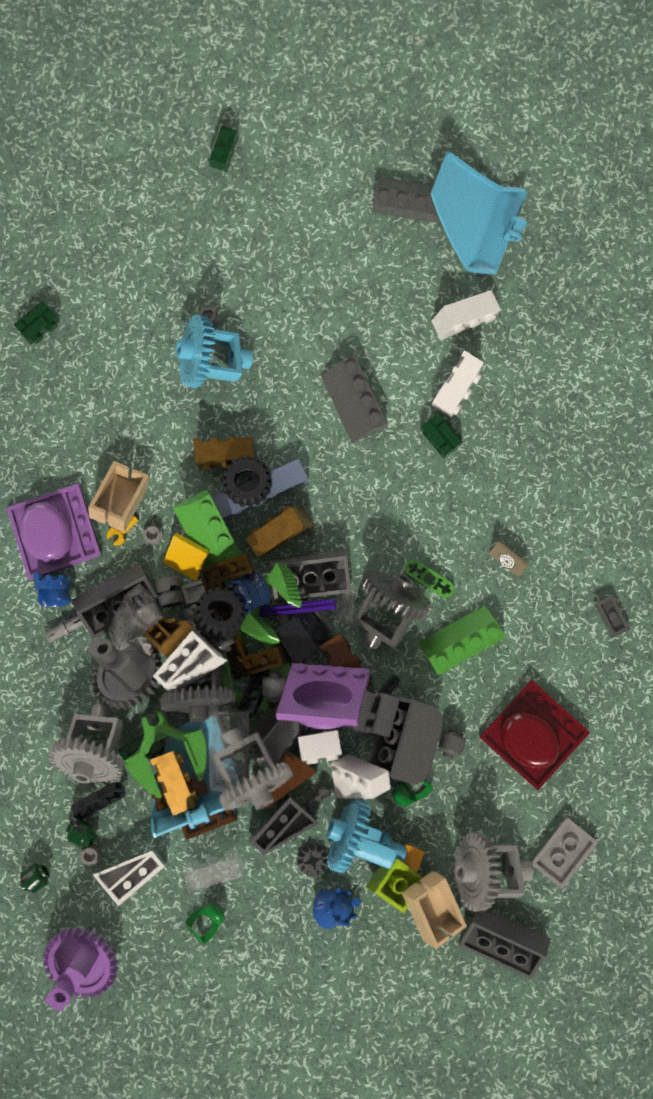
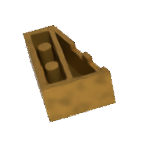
M228 437L227 440L210 438V441L199 442V438H193L195 462L198 468H202L203 471L213 470V467L216 466L226 469L227 465L232 464V460H239L238 457L240 456L243 458L251 456L254 459L252 437Z
M150 614L137 627L167 658L172 655L191 631L198 633L187 621L179 622L173 618L169 620L163 616Z

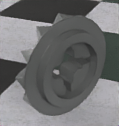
M319 845L305 846L298 854V867L307 876H319L327 869L328 854ZM310 852H312L314 858H322L316 862V869H314L311 863L305 864L310 859Z

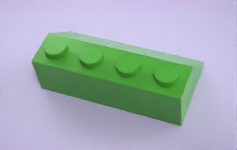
M207 489L172 507L189 540L210 550L204 567L241 555Z
M484 605L418 642V645L435 675L439 676L506 638L496 619Z

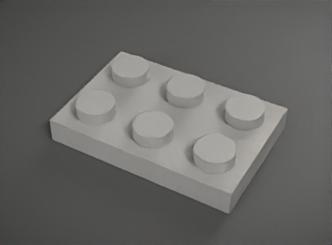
M566 817L531 861V864L559 888L563 889L599 842Z

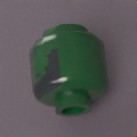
M78 819L75 822L72 821L66 829L68 833L67 840L79 848L90 847L97 836L95 827L83 819Z
M34 863L21 872L19 884L24 891L28 890L31 893H36L48 885L50 873L43 864Z

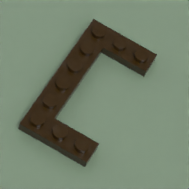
M249 552L198 569L206 593L209 589L214 591L215 587L223 590V588H226L224 581L256 571ZM220 608L212 609L217 614L223 616V621L230 618L225 610ZM241 630L233 637L232 650L227 653L235 680L287 664L281 645L249 655Z

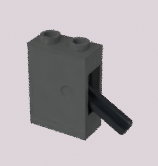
M392 675L378 693L391 694L399 685L400 679L396 675ZM366 691L358 726H343L376 737L375 733L365 731L366 727L373 728L381 698L375 696L374 693Z

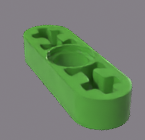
M412 559L406 563L405 573L441 598L446 599L453 595L455 589L450 581L418 560ZM417 564V570L420 572L422 568L426 570L423 572L421 579L417 578L419 573L415 571L413 573L409 572V565ZM426 574H432L435 577L433 584L425 583L424 576ZM438 579L442 580L440 585L444 587L446 585L450 586V593L446 592L444 595L441 593L442 588L437 587V590L433 588L437 584Z

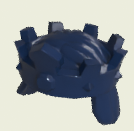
M256 571L247 573L241 579L238 578L236 581H231L232 584L227 586L228 590L235 592L236 597L238 595L241 597L240 602H244L245 615H248L258 606L266 605L270 602V588L264 577Z

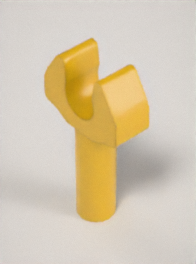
M133 515L125 532L111 527L106 538L110 539L113 535L117 534L119 538L113 545H122L125 543V533L139 520Z

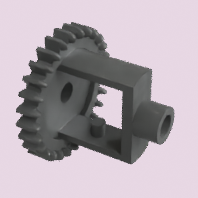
M374 570L368 571L365 574L361 586L368 596L354 622L366 630L362 638V642L372 649H379L382 642L391 647L398 646L412 619L414 621L416 619L418 621L424 620L432 609L431 602L424 596V593L418 592L419 589L413 588L414 582L407 576L397 574L394 578L392 574L387 575L385 572H375ZM379 605L380 607L387 605V611L393 608L394 615L398 611L401 613L400 617H403L395 634L367 616L372 606L377 609Z
M98 636L90 643L86 650L99 665V667H93L96 674L91 675L94 679L91 683L94 686L93 691L96 693V696L105 705H108L110 708L115 707L117 710H120L121 707L127 710L128 705L135 708V702L142 705V698L148 701L147 694H155L152 688H159V685L156 683L157 680L153 676L163 665L160 661L162 658L153 647L149 649L152 653L151 655L143 652L138 653L135 647L129 643L130 639L126 640V644L120 640V647H118L109 640Z
M221 664L211 671V675L206 677L207 682L212 683V690H208L207 685L205 690H201L200 686H198L196 691L191 686L189 691H185L183 687L180 691L175 689L174 692L172 690L169 693L165 692L160 702L161 709L164 712H174V714L189 713V721L203 722L209 720V712L214 713L215 711L227 710L235 706L236 695L230 688L225 687L223 690Z

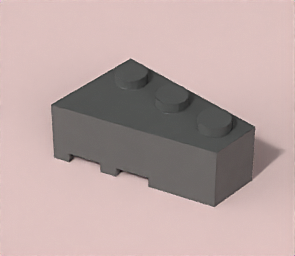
M287 795L248 839L265 856L319 823L293 798Z

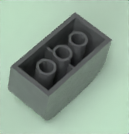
M387 694L400 699L390 736L386 737L376 734L368 763L387 770L390 778L411 784L421 783L426 779L432 767L443 726L442 715L434 706L413 699Z

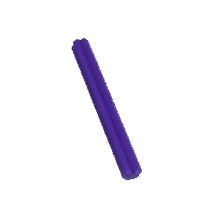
M333 598L301 602L300 608L290 603L260 606L259 616L268 617L331 610L337 608V601Z

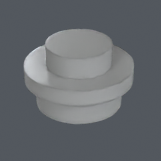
M150 525L145 528L143 538L149 544H157L162 539V531L158 526Z
M95 846L85 847L80 854L81 861L88 866L95 865L100 860L99 849Z

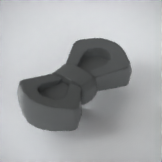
M320 786L317 794L314 793L313 798L306 800L305 806L307 810L315 812L319 804L331 796L330 789L327 786Z

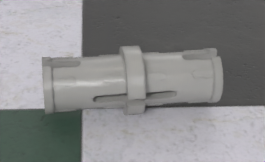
M77 615L66 622L62 621L55 628L44 632L46 637L54 634L47 638L49 643L64 635L68 636L69 632L83 626L82 621L75 623L80 620L79 616Z

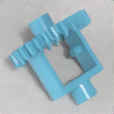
M196 314L192 316V319H189V323L186 324L184 336L177 341L175 347V356L180 361L178 369H180L179 375H181L180 380H182V384L186 387L198 388L207 378L230 382L238 381L242 375V368L249 369L253 361L251 350L240 349L239 333L215 330L212 328L213 323H211L207 316ZM215 343L227 345L229 368L219 367V364L216 362L208 363V360L213 359L209 353L215 351L210 348L211 345Z
M352 798L351 802H348L344 812H341L340 819L333 818L326 832V837L332 839L329 843L331 846L328 849L327 867L339 873L349 869V864H353L351 858L357 857L390 869L395 858L401 862L404 861L407 848L395 843L390 833L364 824L370 821L366 817L370 816V812H368L370 811V805L366 800Z

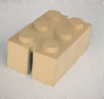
M113 461L89 505V518L103 524L108 521L109 526L125 532L149 487V475L133 469L131 472L132 481H130V467Z
M432 871L419 880L420 884H413L403 891L402 895L423 941L437 949L450 939L447 934L438 930L439 928L454 936L467 927L446 878Z

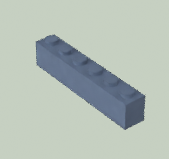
M289 459L283 463V466L279 468L275 466L269 469L272 478L271 492L266 496L267 499L265 501L262 500L259 505L308 483L307 475L299 459ZM255 475L249 478V482L244 484L240 482L236 485L242 491H251L257 487L259 478ZM225 490L216 493L215 497L212 498L223 521L256 507V504L252 505V507L246 505L241 507L240 504L233 503Z

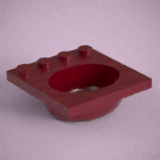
M530 680L479 738L538 791L590 732L533 680Z

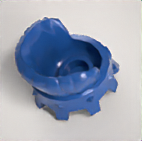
M37 571L34 572V588L38 592L37 602L41 606L61 607L71 604L72 601L68 592L70 577L67 576L64 579V575H46L45 578L41 579V574Z
M342 887L337 890L334 889V891L321 890L313 902L314 919H316L319 926L325 929H332L340 925L350 926V921L357 917V914L354 913V907H360L362 900L358 897L352 899L350 896L352 891L349 889L343 890Z

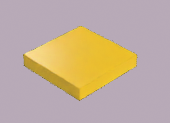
M176 532L173 535L163 564L197 581L200 577L198 569L204 567L210 550Z

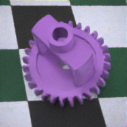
M76 926L74 931L68 927L66 932L62 929L59 934L56 933L50 939L43 955V960H45L43 967H47L45 974L51 973L48 980L56 979L45 998V1002L49 1006L62 1012L64 1007L69 1004L73 995L74 998H77L79 993H81L82 999H85L87 994H89L91 999L95 994L99 996L111 987L117 976L116 973L119 969L117 964L119 961L114 959L117 953L111 952L113 946H106L108 940H100L101 934L95 937L94 930L88 934L86 927L80 932L79 927Z

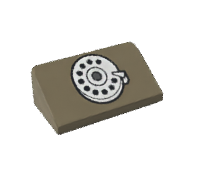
M500 541L496 543L489 553L490 556L517 577H520L529 566L528 562Z

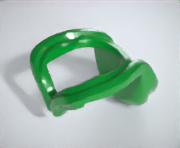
M424 780L421 783L426 786L425 789L419 794H414L409 790L408 782L401 781L393 789V799L400 806H409L417 800L427 797L433 791V786L429 781Z
M207 904L187 918L185 927L191 934H194V937L200 943H207L214 937L218 927L225 920L224 912L216 904ZM205 915L211 920L212 927L209 932L199 937L191 927L198 917Z

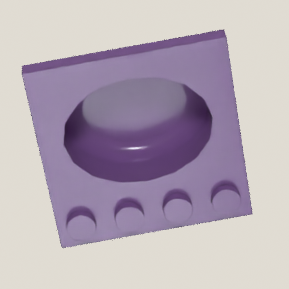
M75 484L7 507L28 580L34 579L33 574L36 571L41 576L102 556L80 484Z
M292 663L276 713L277 720L299 721L303 725L317 729H332L343 725L358 726L370 678V669Z

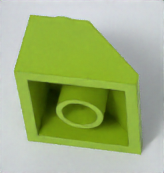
M395 858L390 869L383 866L377 869L365 887L395 909L405 913L408 906L402 892L415 883L420 884L419 880L423 877Z

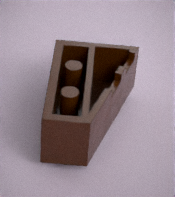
M340 634L320 646V651L331 666L361 668V660L356 653L352 654L349 649L351 647L345 637L342 639ZM371 675L369 678L367 688L372 685L371 680L373 678L371 677Z

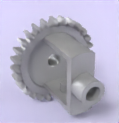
M95 704L91 715L74 714L67 738L59 739L51 746L48 757L50 763H53V767H58V771H64L63 774H71V778L81 783H90L92 781L96 784L98 781L104 784V781L110 783V781L115 782L119 780L123 773L124 762L119 754L116 755V751L124 727L122 721L119 718H111L112 710L102 704ZM81 729L110 732L105 750L102 749V743L99 747H95V741L88 745L87 739L82 743V738H79Z
M238 728L224 733L220 738L225 749L212 755L227 787L226 792L220 795V803L225 811L233 810L243 805L245 806L249 802H253L256 810L269 805L274 801L270 792L275 791L276 788L281 787L282 784L287 783L286 781L293 777L290 767L286 763H277L275 766L259 733H255L243 739ZM257 744L263 755L256 759L259 766L267 763L269 768L265 767V773L258 770L259 775L256 777L251 774L250 780L244 777L243 784L237 781V787L235 788L221 761Z
M470 833L462 837V841H459V846H456L458 854H454L456 861L452 863L455 866L452 872L455 873L453 881H456V885L454 888L458 889L457 896H460V902H464V907L472 911H485L495 903L493 898H519L525 894L523 881H530L532 879L533 866L529 861H520L518 845H494V842H491L489 837L480 833ZM494 854H503L508 890H501L500 888L502 880L498 879L497 875L502 874V872L498 871L497 867L501 866V863L495 862L500 856Z

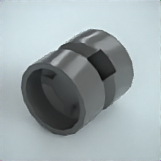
M179 576L164 577L155 581L156 590L160 593L158 597L160 608H168L185 603L183 592L179 591L181 587Z

